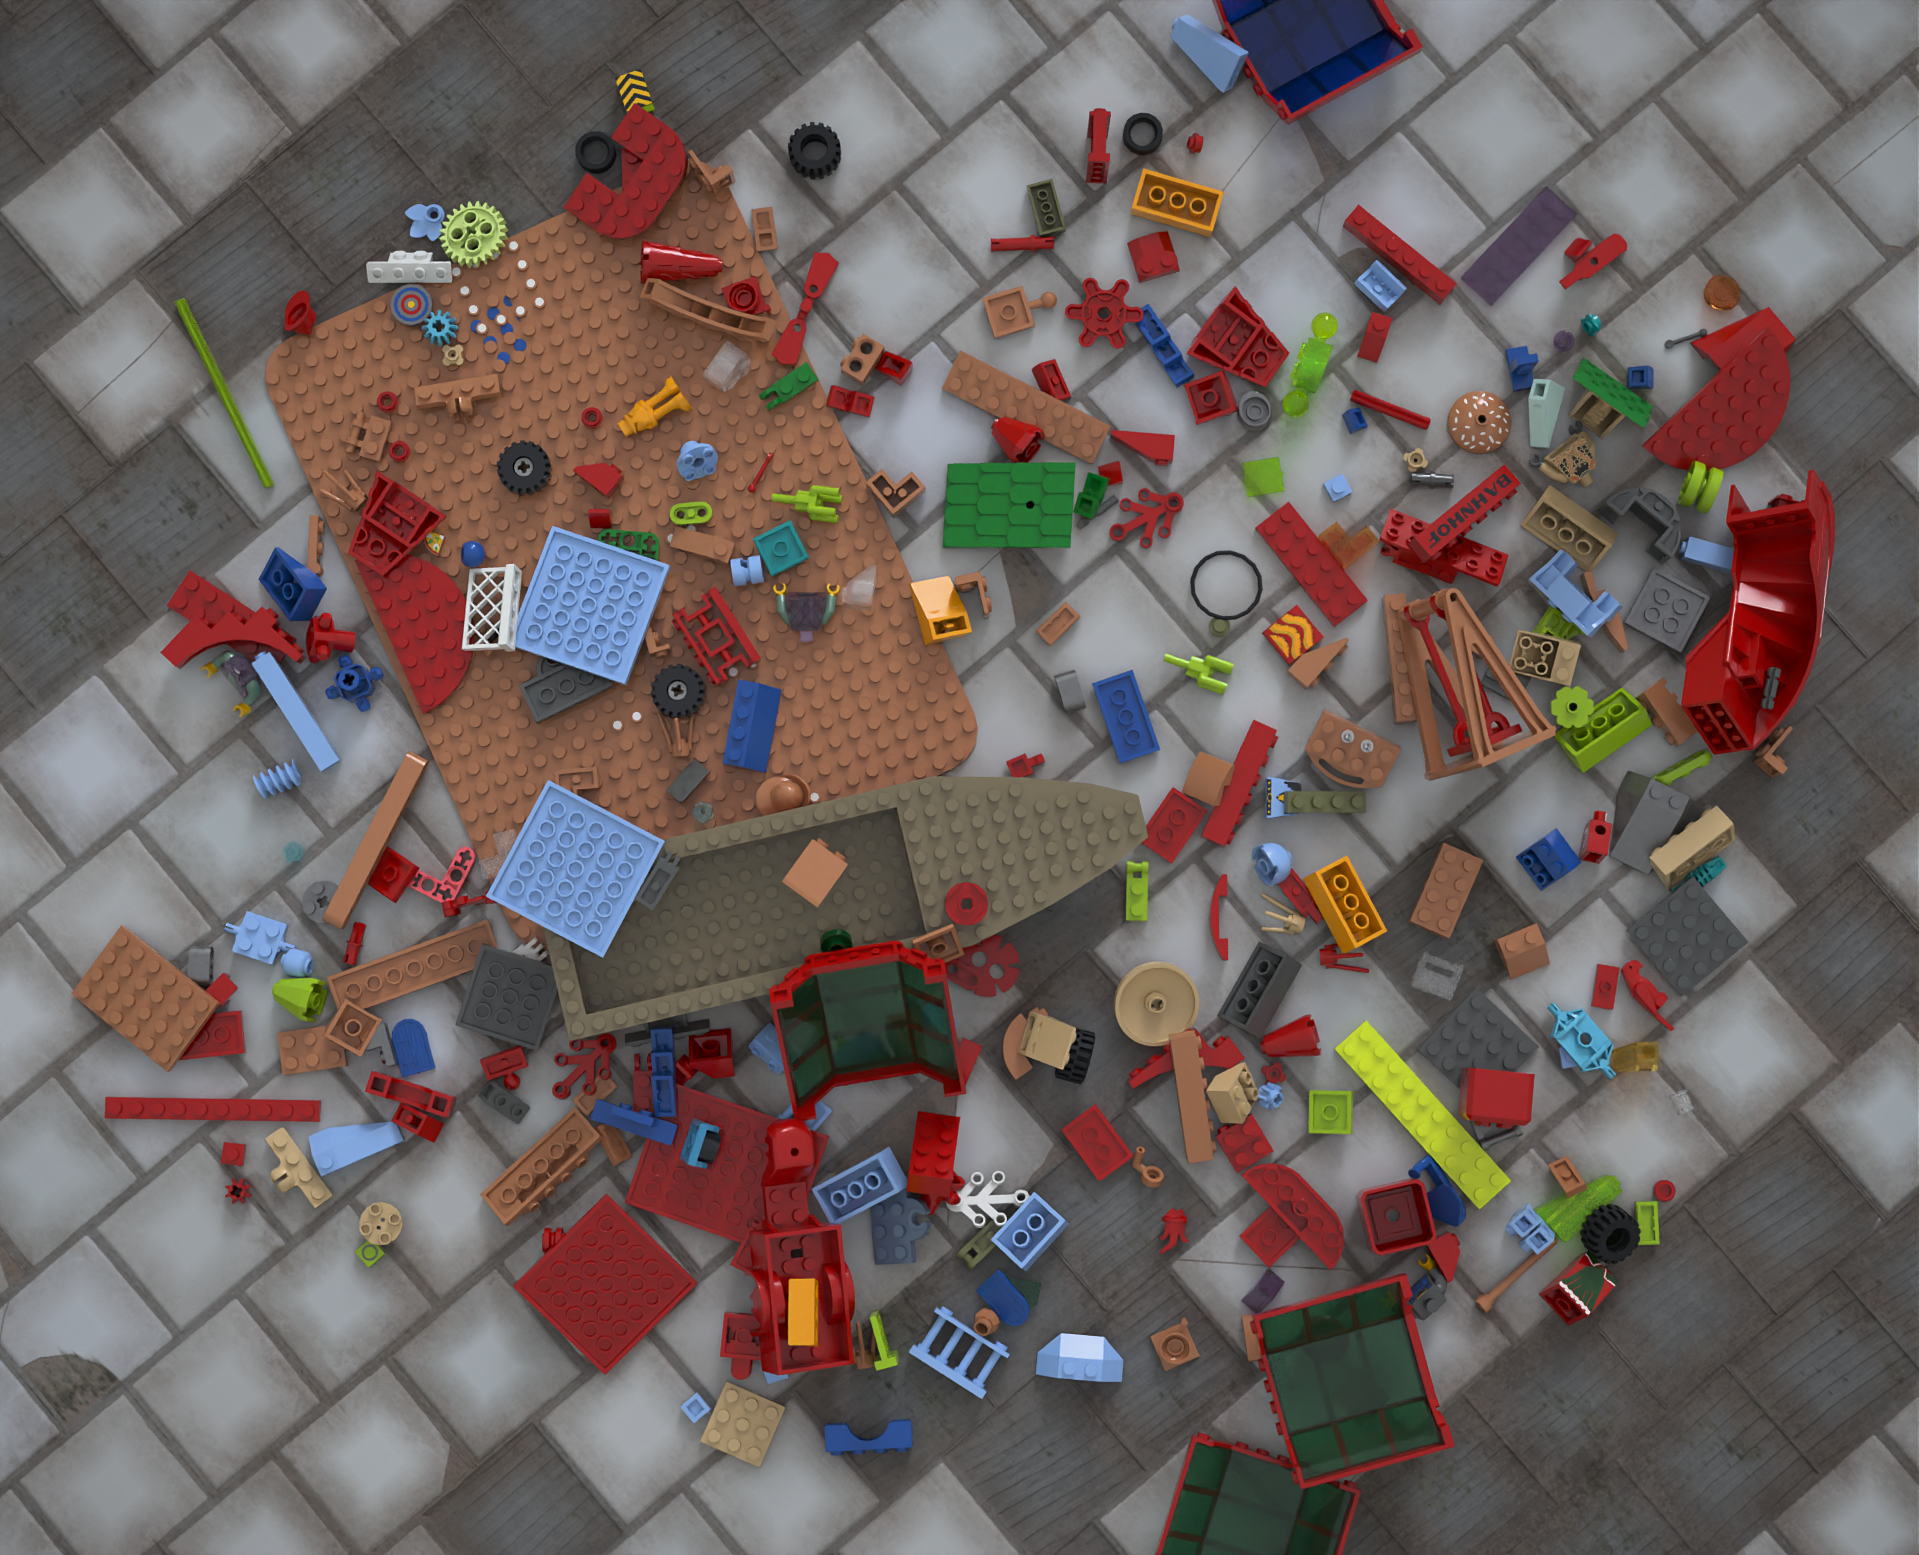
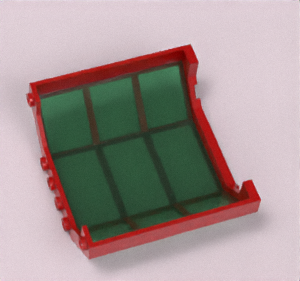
M895 940L811 954L804 959L805 963L801 967H795L785 975V980L778 986L774 985L769 989L770 1004L794 1119L802 1121L817 1119L815 1104L834 1087L917 1073L943 1083L945 1097L966 1094L944 960L940 958L934 960L927 957V953L916 948L908 949L903 946L902 942Z
M1405 1273L1253 1314V1321H1249L1252 1333L1256 1334L1261 1359H1258L1260 1371H1265L1267 1380L1263 1381L1267 1393L1271 1392L1273 1401L1269 1402L1272 1414H1277L1279 1422L1275 1423L1279 1436L1283 1435L1294 1469L1291 1472L1294 1484H1299L1301 1489L1455 1447L1449 1425L1446 1423L1444 1416L1441 1415V1412L1436 1410L1440 1406L1430 1376L1412 1306H1407V1301L1413 1295L1407 1274Z
M1198 1432L1197 1435H1191L1154 1555H1342L1361 1490L1356 1487L1357 1483L1349 1480H1344L1343 1482L1337 1479L1301 1489L1299 1484H1294L1291 1474L1294 1469L1290 1458L1278 1454L1276 1458L1269 1456L1270 1452L1257 1448L1254 1451L1248 1449V1444L1239 1441L1233 1444L1210 1438L1211 1436ZM1299 1461L1305 1478L1323 1474L1310 1469V1464Z

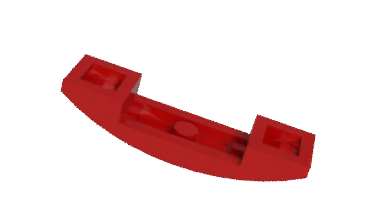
M1227 874L1221 875L1212 894L1209 910L1212 940L1222 961L1228 960V938L1219 939V897L1227 896Z

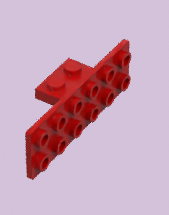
M1390 509L1379 540L1417 555L1408 543L1430 524ZM1458 535L1456 537L1458 541L1449 549L1446 546L1441 549L1443 554L1436 560L1432 561L1430 558L1424 563L1418 556L1413 570L1449 584L1453 583L1457 573L1460 572L1498 587L1508 554Z

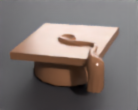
M1182 1318L1181 1323L1150 1336L1165 1371L1200 1356L1186 1326L1188 1325L1187 1318Z

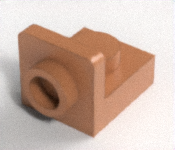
M651 627L648 628L645 640L651 657L661 658L667 656V652L672 651L670 645L666 644L657 647L660 644L658 634L653 632Z

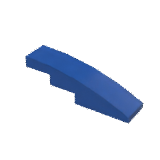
M1149 304L1140 308L1143 311V319L1135 324L1176 388L1193 379L1194 373L1183 359L1182 353L1172 341L1169 332Z
M673 1026L652 1027L650 1030L653 1072L651 1080L655 1117L676 1116L677 1088Z

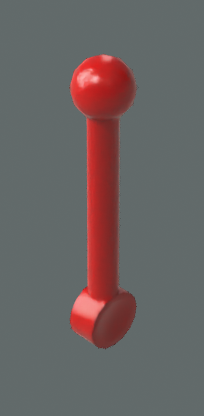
M769 453L755 480L748 486L749 492L753 493L756 491L755 486L771 461L773 454Z

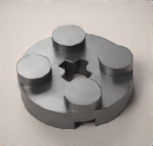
M329 881L314 882L307 888L302 899V909L309 919L317 923L327 924V922L323 921V916L328 906H324L322 909L319 899H323L326 896L328 897L327 901L331 902L338 885Z

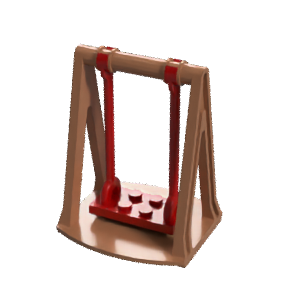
M1442 589L1425 599L1409 602L1398 610L1397 619L1425 758V779L1432 781L1487 766L1556 735L1555 725H1551L1541 714L1458 589ZM1436 613L1438 617L1447 622L1456 671L1429 632V615ZM1471 645L1476 648L1530 731L1516 735L1522 732L1520 724L1510 726L1509 721L1503 714L1493 712L1474 666ZM1425 661L1430 664L1440 679L1458 722L1453 729V740L1456 746L1447 749L1449 756L1453 757L1473 752L1449 764H1444ZM1495 722L1498 726L1492 727L1491 724ZM1465 730L1469 732V737L1467 738L1464 737Z

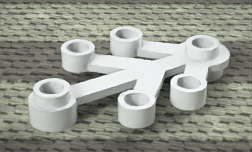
M1001 1171L993 1173L992 1180L977 1196H969L976 1186H981L984 1182L983 1175L980 1172H975L971 1175V1181L961 1191H957L961 1202L957 1205H950L946 1202V1205L950 1211L962 1212L976 1228H982L986 1223L985 1217L982 1214H976L969 1207L977 1205L994 1220L996 1226L1003 1227L1007 1222L1006 1215L998 1213L991 1205L1014 1204L1017 1208H1020L1030 1196L1025 1190H1017L1014 1194L990 1195L999 1185L1005 1182V1175ZM997 1175H1001L1003 1179L1001 1181H996L995 1177ZM974 1177H981V1181L975 1182L973 1180ZM1019 1195H1024L1025 1199L1023 1201H1019L1017 1197ZM998 1217L1005 1219L1003 1223H998L996 1220ZM977 1218H982L983 1222L981 1224H976L975 1220Z

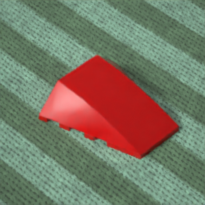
M1234 286L1217 305L1194 337L1186 354L1265 388L1290 353L1275 334L1268 329L1263 319L1252 309L1250 303L1243 298L1238 288Z
M1770 307L1697 339L1690 344L1702 359L1708 357L1720 371L1767 326L1777 336L1785 353L1796 339Z
M376 471L373 486L370 488L366 506L363 508L359 526L356 528L348 553L380 575L385 576L447 516L397 482Z

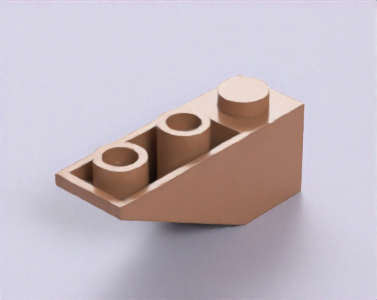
M1344 638L1302 654L1287 671V674L1305 690L1308 686L1313 688L1321 679L1318 677L1322 670L1327 672L1334 664L1332 661L1336 654L1341 656L1348 648L1346 643L1349 639Z

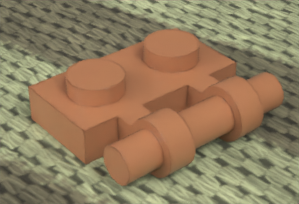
M358 411L356 418L352 420L351 425L353 427L350 437H347L346 440L347 447L345 452L353 454L355 447L361 448L360 457L380 463L393 422L371 415L369 423L363 422L365 413ZM361 429L367 430L363 441L358 440Z

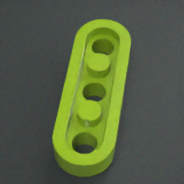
M1709 749L1700 750L1657 773L1652 779L1670 786L1673 784V780L1689 776L1692 773L1691 770L1709 765L1712 755Z

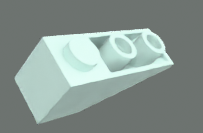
M1533 380L1528 398L1531 447H1550L1565 390L1564 387L1552 380Z

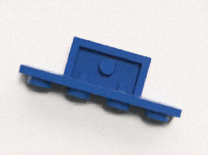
M600 1099L596 1100L591 1115L592 1120L672 1145L678 1128L677 1124L652 1117V1112L640 1109V1112L632 1110L633 1106L620 1102V1105H616Z

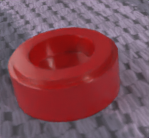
M1660 1180L1655 1183L1653 1195L1657 1200L1667 1202L1674 1198L1676 1189L1672 1182Z

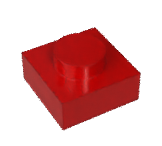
M223 1142L221 1164L244 1166L247 1144Z

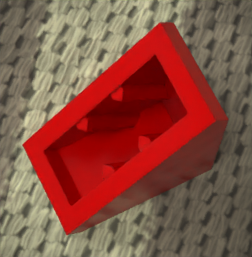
M885 351L875 369L902 386L913 370V363L910 360Z

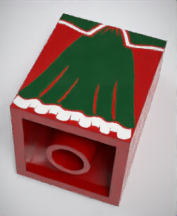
M1588 1250L1573 1260L1539 1295L1569 1326L1589 1316L1617 1285L1618 1281Z

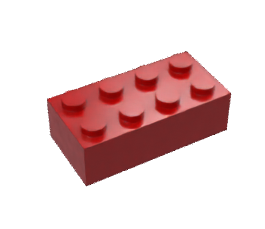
M918 1111L906 1192L950 1197L960 1117Z

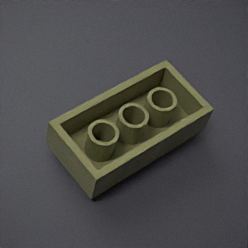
M1049 179L1027 185V192L1040 237L1066 232L1053 180Z

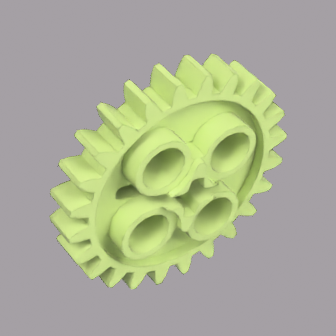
M479 201L476 202L475 206L468 202L467 208L461 204L460 211L453 209V216L447 214L449 222H442L446 229H440L443 235L439 238L443 243L441 247L446 251L445 253L448 258L451 257L454 263L458 261L460 266H463L466 262L469 268H471L473 263L479 267L480 261L487 265V259L495 260L493 254H501L498 248L505 247L502 240L508 239L505 234L508 231L505 226L506 221L494 206L489 207L486 202L483 206H481ZM487 230H491L490 233L485 234ZM474 246H478L477 249L472 250Z

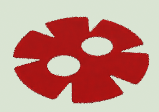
M994 934L982 940L981 947L975 944L962 948L964 955L957 958V960L969 964L971 968L981 974L982 983L974 991L976 995L984 997L996 996L995 983L1005 993L1018 978L1020 970L1008 966L1020 961L1018 953L1010 942L999 949L1002 937ZM983 952L986 955L987 962L984 966L977 967L973 964L972 956L974 953ZM994 964H1000L1004 967V975L999 979H995L990 975V967ZM969 976L967 982L974 984L975 977Z

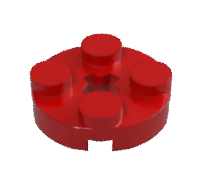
M969 882L956 884L946 895L944 903L946 913L957 924L965 926L976 924L987 913V895L977 884ZM963 898L965 900L969 898L972 900L970 903L971 909L965 908L963 910L961 908L963 904L961 900Z

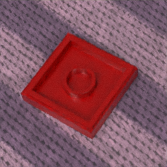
M387 846L368 885L392 902L397 903L420 868Z

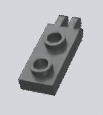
M670 851L666 858L660 857L635 900L653 911L680 869L676 865L681 858L677 856L673 863H671L669 860L673 853Z

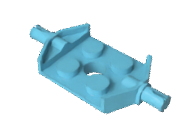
M1554 1002L1551 1003L1547 1009L1555 1016L1556 1020L1550 1033V1039L1554 1037L1582 1069L1579 1071L1580 1073L1599 1069L1609 1080L1613 1078L1616 1073L1608 1065L1610 1063L1609 1058L1613 1049V1043L1583 1009L1565 1012L1561 1011ZM1581 1034H1585L1588 1037L1589 1042L1587 1045L1581 1043Z

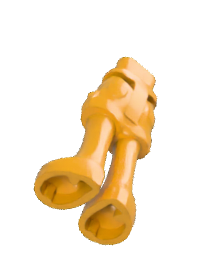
M672 376L666 379L665 386L660 392L647 401L640 400L627 415H624L625 419L620 421L618 425L626 437L632 433L638 434L640 431L652 429L658 425L657 421L674 409L680 408L685 412L692 409ZM671 395H675L670 401L653 410L661 401Z

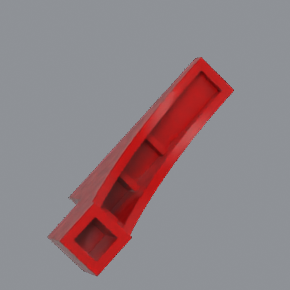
M1193 1029L1196 1036H1200L1202 1049H1198L1199 1057H1203L1204 1066H1219L1228 1070L1245 1059L1228 1035L1217 1038L1213 1042L1214 1046L1210 1048L1197 1029ZM1170 1043L1163 1047L1164 1052L1160 1055L1154 1054L1146 1060L1147 1064L1141 1069L1137 1067L1128 1074L1130 1077L1127 1080L1133 1089L1152 1077L1173 1070Z

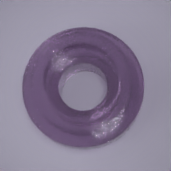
M1563 330L1554 336L1553 343L1557 350L1566 352L1574 346L1575 338L1571 332ZM1561 338H1565L1567 340L1566 345L1561 344Z

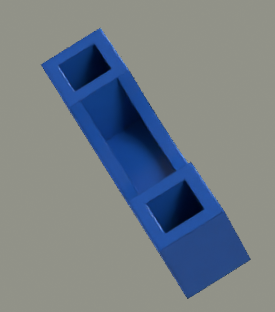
M911 1419L890 1420L886 1430L881 1435L871 1439L855 1435L850 1430L847 1422L827 1423L824 1425L825 1450L830 1452L831 1455H843V1451H852V1454H864L865 1450L874 1449V1453H885L887 1449L895 1448V1452H906L909 1447L913 1446Z

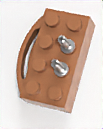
M1324 709L1305 746V750L1315 766L1326 776L1338 783L1355 788H1382L1401 751V746ZM1324 759L1334 769L1349 776L1362 778L1364 781L1363 783H1354L1341 779L1326 770L1319 763V760Z

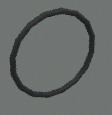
M1231 550L1216 551L1205 556L1195 566L1190 579L1191 595L1197 606L1208 616L1221 620H1236L1249 614L1259 603L1263 591L1262 576L1255 563L1245 555ZM1217 555H1233L1242 558L1252 566L1258 578V592L1255 601L1246 611L1237 615L1221 616L1210 612L1200 603L1195 593L1194 581L1198 569L1206 560Z

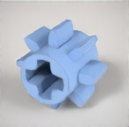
M1270 1082L1267 1085H1262L1258 1090L1259 1095L1257 1096L1261 1100L1259 1105L1273 1110L1274 1107H1279L1284 1099L1283 1093L1280 1092L1282 1087Z

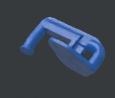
M1430 1155L1425 1156L1408 1171V1175L1411 1178L1418 1179L1420 1178V1173L1426 1169L1437 1186L1426 1193L1432 1218L1457 1227L1466 1218V1209L1463 1201L1436 1161Z

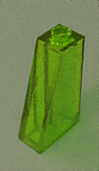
M1603 1174L1587 1182L1586 1190L1570 1198H1567L1564 1193L1536 1206L1533 1210L1555 1232V1235L1562 1242L1566 1243L1583 1228L1582 1223L1586 1222V1216L1591 1215L1592 1210L1595 1208L1599 1209L1601 1205L1607 1206L1622 1192V1189L1619 1187L1621 1183L1614 1175Z

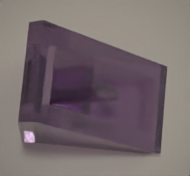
M1268 1268L1241 1301L1256 1314L1260 1313L1275 1298L1285 1281Z

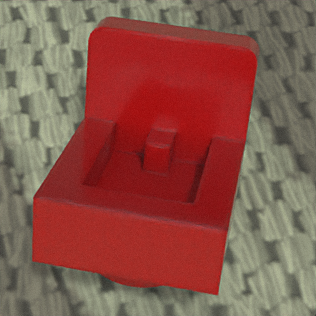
M685 1054L675 1064L676 1083L684 1085L698 1071L689 1065V1058Z

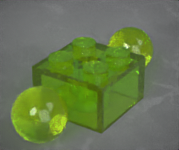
M1319 313L1313 318L1311 330L1314 338L1309 337L1308 342H1303L1299 350L1297 359H1300V362L1295 363L1290 378L1293 379L1291 385L1295 386V390L1289 392L1282 402L1284 412L1290 417L1299 418L1307 413L1309 409V399L1306 396L1307 391L1315 394L1321 382L1333 349L1332 345L1325 342L1326 339L1333 337L1338 330L1337 319L1330 313Z

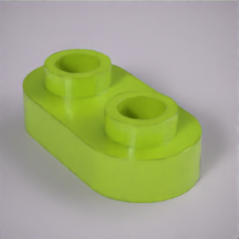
M706 502L679 503L670 510L671 520L679 526L705 524L711 520L713 515L710 505ZM700 510L706 511L704 517L698 515ZM679 512H684L685 516L684 518L679 519L677 517V514Z

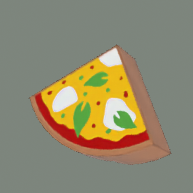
M430 532L424 538L427 549L439 557L445 536Z

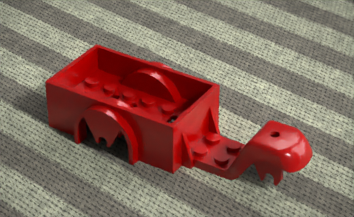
M799 1119L774 1121L767 1127V1137L765 1138V1143L768 1144L766 1156L769 1159L762 1177L765 1220L761 1221L762 1231L749 1232L752 1269L744 1270V1274L751 1276L756 1283L750 1295V1299L753 1300L751 1311L760 1324L759 1330L750 1331V1335L759 1336L762 1371L779 1376L854 1364L850 1322L855 1311V1291L850 1270L844 1261L841 1224L820 1223L814 1215L808 1213L806 1180L815 1165L813 1137L807 1124ZM793 1148H796L794 1149V1152L797 1154L796 1156L791 1155ZM802 1248L803 1257L791 1258V1250ZM789 1279L818 1280V1347L790 1346L788 1344Z

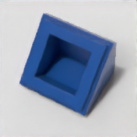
M1360 408L1349 409L1342 414L1350 434L1367 428V423Z

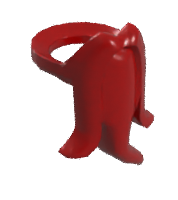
M1170 1209L1161 1218L1165 1222L1164 1234L1159 1237V1239L1163 1240L1170 1234V1242L1160 1251V1254L1173 1248L1177 1243L1179 1235L1183 1242H1189L1185 1238V1226L1188 1219L1182 1209Z

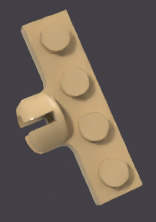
M281 1127L265 1138V1142L280 1161V1165L271 1171V1180L273 1183H276L283 1177L285 1178L277 1184L279 1191L285 1193L293 1187H298L314 1209L333 1196L284 1127Z

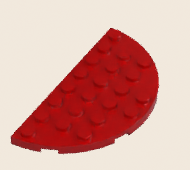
M1770 327L1764 328L1661 426L1642 447L1660 461L1673 467L1689 470L1695 460L1704 463L1706 471L1712 467L1724 469L1733 466L1758 451L1779 426L1785 413L1790 393V371L1787 357L1780 341Z
M406 555L385 576L380 575L356 559V565L423 714H426L445 702L453 691L459 687L470 666L473 651H464L462 649L466 599L448 575L421 558ZM474 634L469 639V645L474 644Z

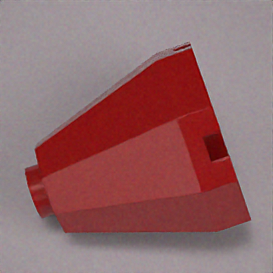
M1007 417L995 420L991 427V434L1011 463H1029L1041 448L1039 440L1044 441L1045 439L1043 431L1038 427Z

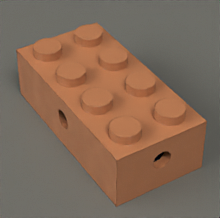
M1442 843L1407 922L1444 939H1449L1483 860L1446 843Z

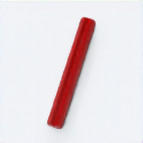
M1354 390L1350 397L1352 402L1424 430L1428 429L1431 422L1430 418L1358 390Z

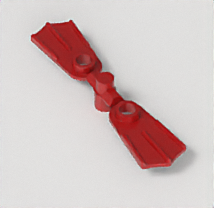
M814 253L804 286V292L807 296H805L804 301L800 304L796 319H792L788 323L772 352V356L781 365H796L807 329L805 320L811 311L814 298L821 296L839 264L830 253ZM814 286L817 288V292L812 293L809 288ZM797 325L801 328V330L799 332H795L793 330V327Z

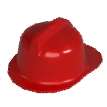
M299 291L292 296L286 306L284 329L286 331L293 330L298 334L310 335L313 324L316 321V313L310 306L309 293Z

